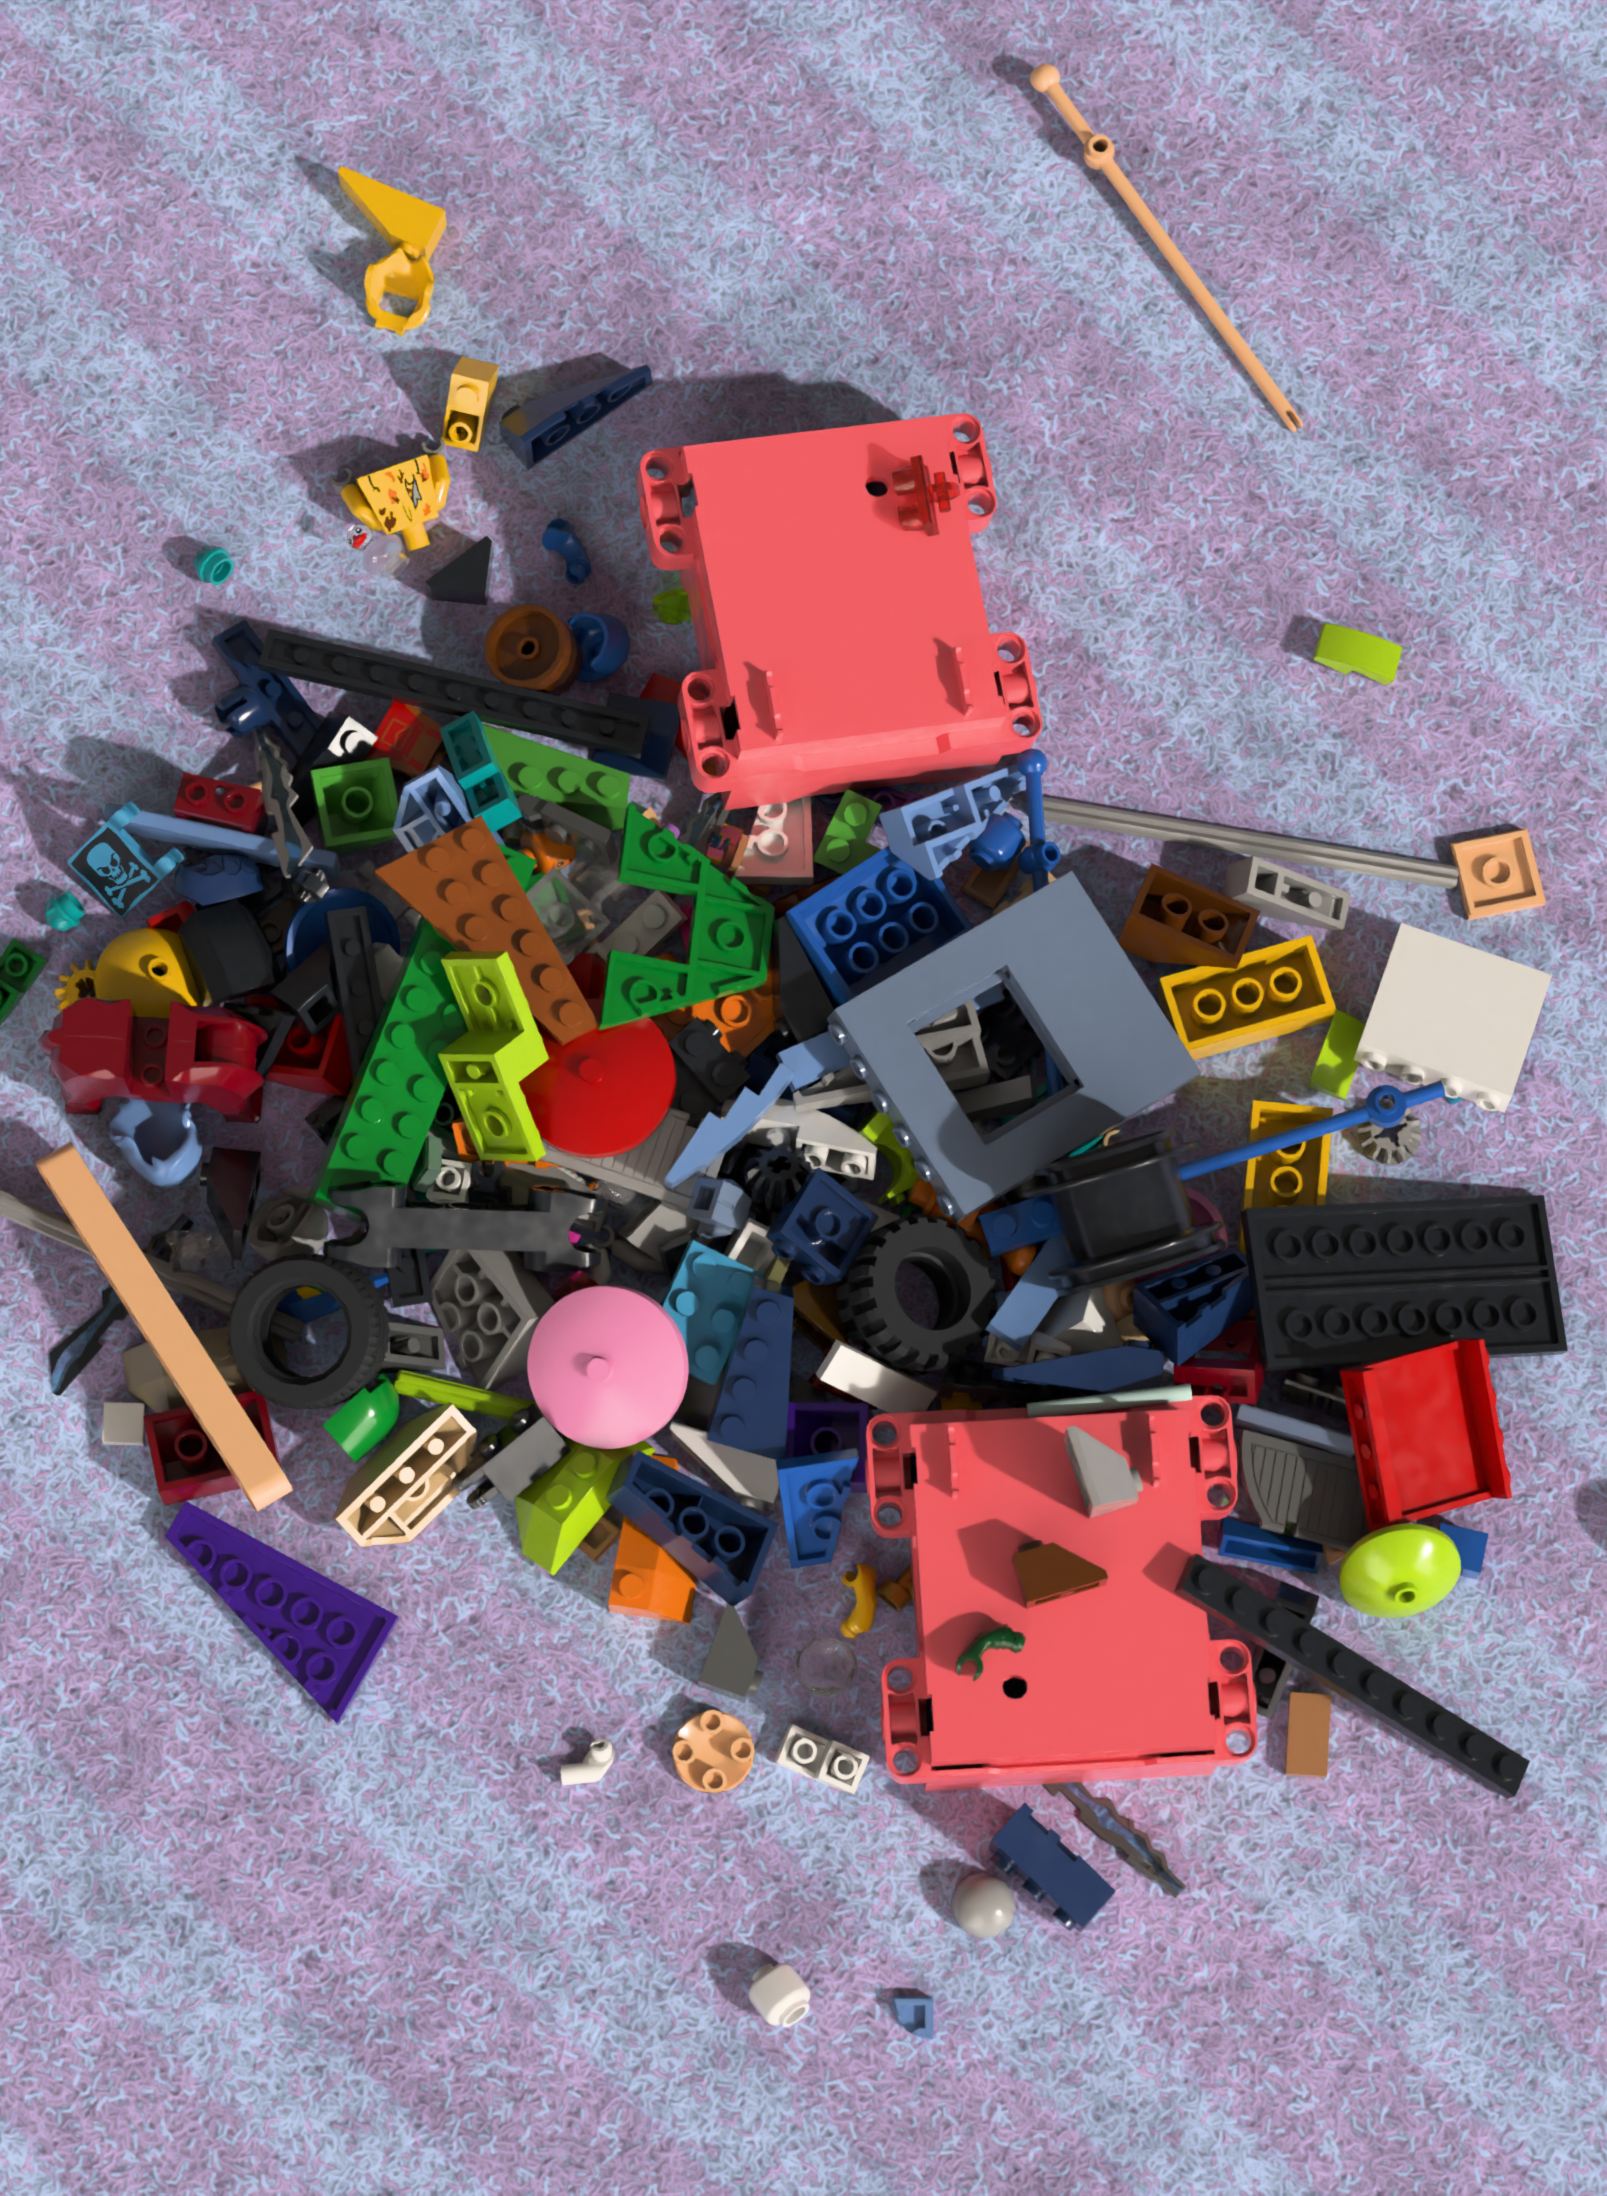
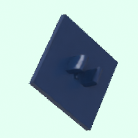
M609 693L606 707L650 717V727L641 759L595 749L593 762L623 771L632 776L666 781L680 725L678 705Z

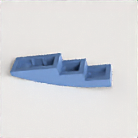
M781 1062L759 1095L745 1087L723 1120L709 1112L665 1177V1186L672 1190L706 1169L736 1145L769 1112L793 1080L794 1070Z

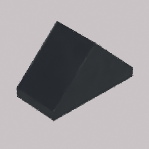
M485 536L425 581L427 594L432 600L487 606L494 555L490 538Z

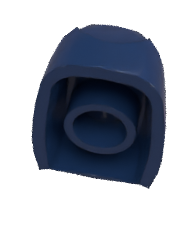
M213 855L201 860L199 864L189 867L179 865L174 873L173 884L175 893L186 902L193 901L202 906L263 890L258 866L251 859L242 855Z

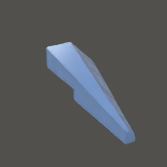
M1017 762L880 813L879 817L891 852L929 881L943 875L942 870L950 862L957 860L962 855L961 850L971 840L978 838L985 830L991 814L999 815L1008 806L1006 802L1014 794L1021 792L1026 786L1025 776L1019 772Z

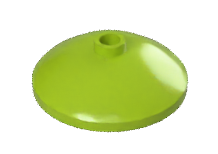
M1421 1524L1392 1525L1366 1535L1347 1551L1340 1563L1338 1581L1343 1597L1356 1610L1374 1617L1404 1618L1430 1609L1449 1594L1459 1578L1461 1560L1456 1545L1442 1531Z

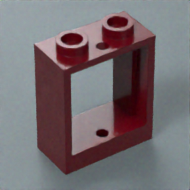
M183 773L173 808L177 818L265 836L269 820L260 789ZM219 787L225 790L221 795L215 793Z
M1255 1316L1242 1317L1200 1349L1249 1353L1247 1361L1195 1358V1353L1180 1366L1176 1367L1173 1365L1174 1385L1190 1384L1192 1396L1216 1395L1225 1399L1227 1403L1256 1404L1266 1371H1262ZM1227 1341L1235 1342V1344H1229ZM1213 1384H1219L1222 1388L1217 1389Z

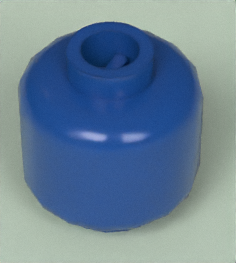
M1004 812L1002 816L991 814L985 830L978 838L968 843L970 858L979 867L988 872H994L996 869L1002 871L1010 868L1026 845V838L1021 831L1022 823L1015 816Z

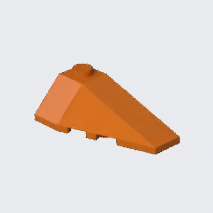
M657 1455L651 1456L678 1471L677 1459ZM624 1515L608 1601L609 1612L690 1625L696 1591L695 1575Z

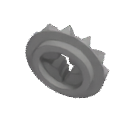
M1392 1102L1379 1104L1384 1109H1390L1394 1106ZM1406 1108L1402 1121L1398 1125L1391 1127L1395 1128L1398 1126L1400 1128L1404 1126L1396 1135L1397 1147L1394 1142H1391L1389 1137L1375 1139L1383 1132L1384 1128L1377 1127L1370 1121L1360 1123L1357 1130L1360 1147L1370 1159L1384 1165L1403 1163L1415 1154L1420 1145L1422 1134L1419 1119L1413 1115L1409 1108Z

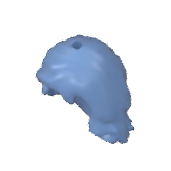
M129 1098V1102L120 1103V1110L110 1117L108 1122L111 1129L110 1139L116 1146L120 1147L129 1165L152 1185L162 1188L184 1185L195 1174L202 1155V1144L199 1137L201 1132L196 1130V1126L191 1120V1113L189 1111L191 1103L151 1102Z

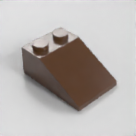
M1151 863L1117 941L1122 949L1151 962L1237 969L1260 911Z

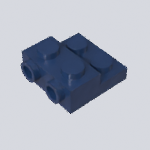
M821 1168L811 1170L794 1200L784 1204L765 1237L773 1243L771 1250L775 1255L786 1261L793 1259L803 1267L801 1274L807 1281L815 1285H828L842 1280L879 1216Z

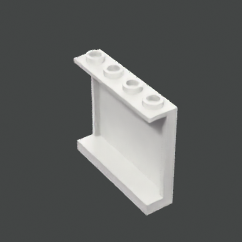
M1401 923L1353 1060L1362 1063L1369 1070L1377 1072L1386 1071L1400 1076L1403 1081L1413 1085H1428L1441 1081L1445 1089V1096L1450 1098L1461 1097L1475 1102L1477 1106L1484 1110H1498L1505 1113L1513 1095L1552 974Z

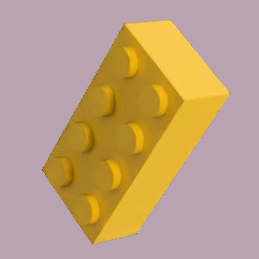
M1312 935L1245 953L1237 969L1200 966L1159 978L1156 990L1164 1015L1193 1060L1330 1022L1336 1010Z
M1253 1100L1249 1111L1246 1143L1332 1116L1333 1108ZM1331 1133L1246 1160L1244 1164L1240 1212L1246 1208L1325 1205ZM1240 1213L1237 1247L1246 1255Z

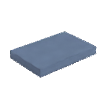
M1240 1405L1234 1419L1233 1427L1349 1458H1352L1355 1454L1352 1435L1250 1405Z

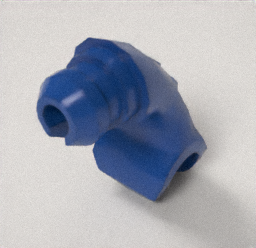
M561 518L552 520L543 533L542 544L549 551H557L565 559L566 579L572 584H581L591 573L588 554L567 520Z

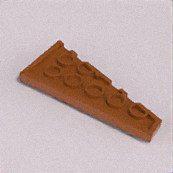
M481 815L374 871V875L380 881L394 890L401 897L402 901L411 909H415L432 925L435 931L459 952L507 951L514 965L515 973L524 996L528 1001L533 1019L562 1046L598 1027V1021Z

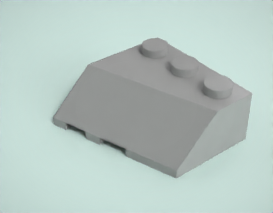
M451 1249L430 1281L432 1304L444 1332L453 1333L461 1352L455 1357L461 1370L469 1368L476 1384L475 1388L492 1392L527 1368L528 1351L533 1333L542 1317L556 1303L532 1272L522 1267L523 1261L515 1251Z

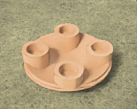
M709 1710L692 1716L679 1728L673 1742L672 1757L676 1771L689 1786L705 1793H721L731 1790L745 1779L752 1767L755 1749L748 1729L739 1719L725 1712Z

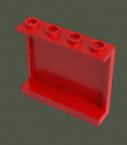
M1457 1338L1340 1370L1370 1531L1408 1523L1490 1498H1512L1510 1488L1511 1475L1505 1461L1503 1449L1504 1436L1499 1427L1496 1410L1497 1397L1492 1387L1488 1366L1490 1358L1485 1348L1484 1339Z

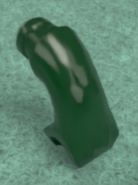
M1008 1624L998 1625L981 1632L958 1657L955 1668L956 1674L960 1675L961 1667L964 1663H972L976 1667V1673L972 1681L978 1680L983 1671L981 1657L987 1650H999V1648L1005 1650L1006 1648L1014 1653L1021 1652L1026 1637L1019 1631H1013L1012 1628L1007 1626Z

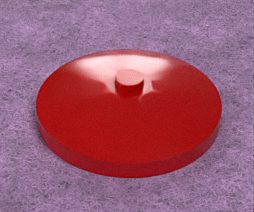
M585 999L599 1023L602 999ZM649 1017L604 1030H599L597 1027L563 1046L538 1023L536 1024L549 1059L518 1083L525 1095L527 1106L540 1133V1138L545 1143L571 1156L590 1159L606 1158L632 1150L647 1140L659 1128L670 1110L675 1095L676 1068L665 1036Z

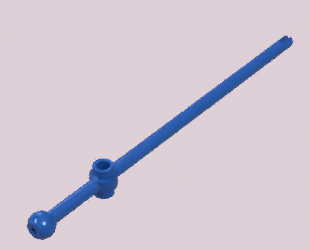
M1028 749L1018 756L1017 767L1026 779L1030 845L1019 854L1018 866L1023 873L1027 875L1032 874L1033 891L1036 892L1049 884L1048 871L1052 870L1055 864L1060 861L1061 853L1055 843L1046 842L1041 775L1047 770L1048 760L1041 750ZM1045 1048L1049 1098L1064 1089L1063 1075Z

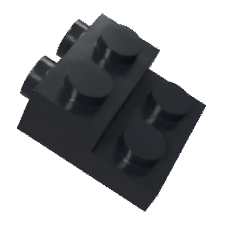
M698 1017L691 1020L668 1041L676 1068V1089L671 1107L689 1113L690 1119L687 1126L693 1128L701 1122L702 1118H705L709 1112H712L718 1105L722 1104L751 1077L745 1071L749 1067V1063L736 1049L728 1052L718 1041L722 1037V1033L709 1019L701 1022Z

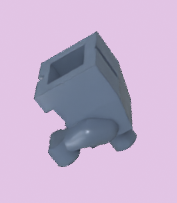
M717 1176L716 1179L697 1177L692 1193L695 1196L694 1199H690L686 1216L700 1221L697 1230L698 1235L707 1239L731 1235L735 1229L742 1230L747 1219H756V1214L750 1210L753 1200L734 1180L724 1179L720 1176Z

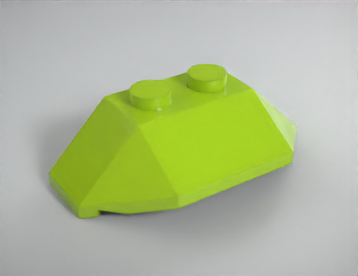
M563 1435L561 1438L572 1451L515 1497L522 1553L554 1576L612 1505L605 1497L619 1463L637 1450L651 1457L656 1451L651 1445L641 1441L627 1447L602 1449L580 1444Z

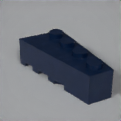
M753 1276L707 1423L706 1436L708 1441L774 1460L785 1459L794 1307L793 1287Z
M639 1450L619 1463L605 1497L731 1606L737 1605L752 1594L779 1525Z

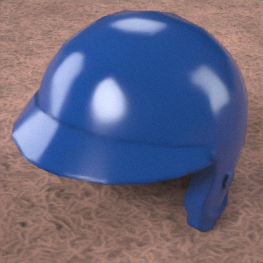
M586 612L578 613L567 620L580 641L583 662L576 680L587 683L597 681L603 677H609L627 661L630 652V637L625 625L616 617L604 613Z

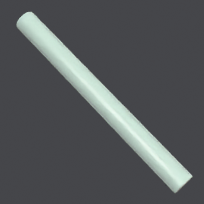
M1190 1384L1034 1402L1027 1403L1028 1418L1055 1417L1192 1400V1391Z

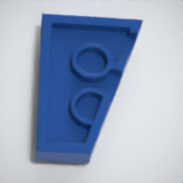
M857 1448L776 1461L791 1569L832 1562L842 1524L841 1515L845 1500H848L851 1489L850 1480L859 1458Z

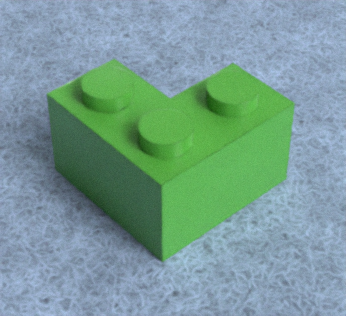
M846 789L813 861L842 876L881 851L882 849L868 842L880 820L879 814L883 813L884 807Z

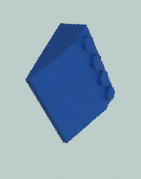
M889 845L786 912L790 925L834 1009L974 928L940 877L929 881L893 854Z

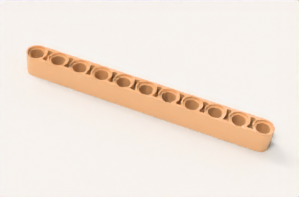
M68 1142L35 1161L36 1167L50 1191L255 1511L258 1512L291 1492L292 1487L281 1467L73 1144Z

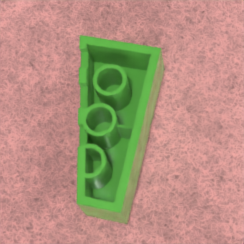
M482 724L496 759L516 798L528 793L529 795L533 794V797L537 796L543 800H549L609 830L623 831L625 811L628 803L630 774Z

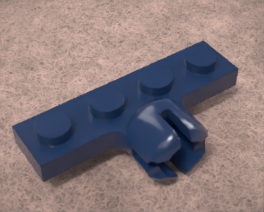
M244 619L212 639V646L239 681L237 686L216 698L215 711L222 725L230 722L231 726L226 731L233 737L242 738L262 725L271 726L298 761L322 722L288 676L259 670L258 662L264 644Z

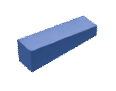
M1226 1517L1222 1518L1217 1534L1219 1556L1317 1574L1323 1556L1322 1544L1265 1530L1258 1526Z

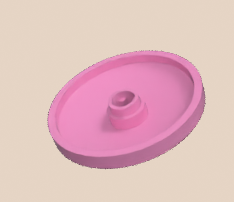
M620 1285L587 1287L575 1291L555 1303L542 1317L533 1333L527 1360L530 1388L545 1418L566 1437L594 1448L616 1449L627 1447L657 1433L670 1421L678 1410L688 1382L689 1365L686 1345L673 1318L651 1297L635 1289Z

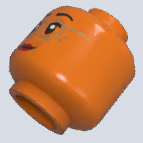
M526 830L520 836L521 849L518 852L537 860L533 869L537 874H552L558 869L561 870L570 865L575 860V848L565 843L563 845L554 843L546 836L545 832L532 834Z

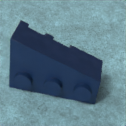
M1237 1246L1134 1285L1133 1324L1160 1351H1165V1356L1176 1367L1180 1366L1254 1309L1247 1256Z
M1024 1802L991 1839L989 1850L994 1855L990 1860L1006 1875H1009L1012 1871L1024 1881L1021 1888L1037 1903H1040L1043 1899L1055 1909L1052 1916L1064 1928L1071 1931L1075 1927L1082 1932L1111 1900L1116 1891L1081 1856H1076L1060 1842L1061 1837L1053 1829L1047 1830L1031 1816L1033 1810Z

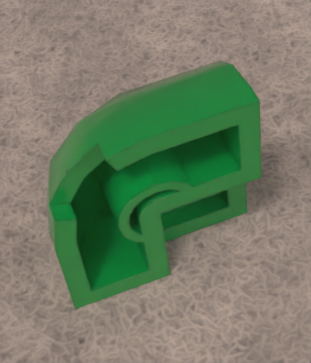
M384 1373L376 1379L378 1382L367 1391L364 1387L322 1425L335 1440L336 1444L356 1464L384 1438L388 1439L398 1424L401 1412L398 1392Z

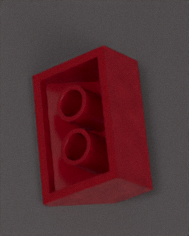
M255 1391L234 1395L281 1467L266 1399L263 1396H259ZM188 1406L143 1416L157 1488L164 1506L241 1489Z

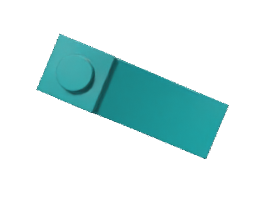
M471 711L439 729L456 779L466 793L474 818L481 815L491 834L521 818L522 813L514 791L510 787L496 759L481 720L476 713Z

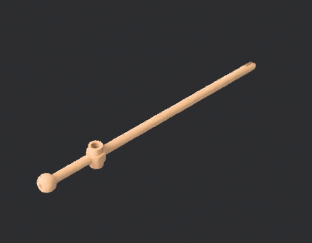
M1048 63L1037 66L1030 74V82L1038 92L1047 93L1084 144L1083 159L1085 163L1094 170L1102 169L1286 426L1293 432L1297 431L1294 423L1287 415L1289 414L1301 429L1303 424L1298 414L1113 160L1114 145L1112 141L1103 134H1094L1059 85L1060 75L1057 68Z

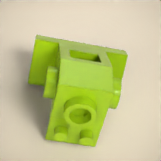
M876 1109L868 1114L854 1130L877 1147V1152L882 1154L891 1164L892 1182L876 1203L880 1205L889 1201L891 1207H894L906 1200L904 1192H907L908 1196H910L919 1174L914 1166L916 1160L908 1147L903 1148L893 1134V1123L886 1113L882 1114Z

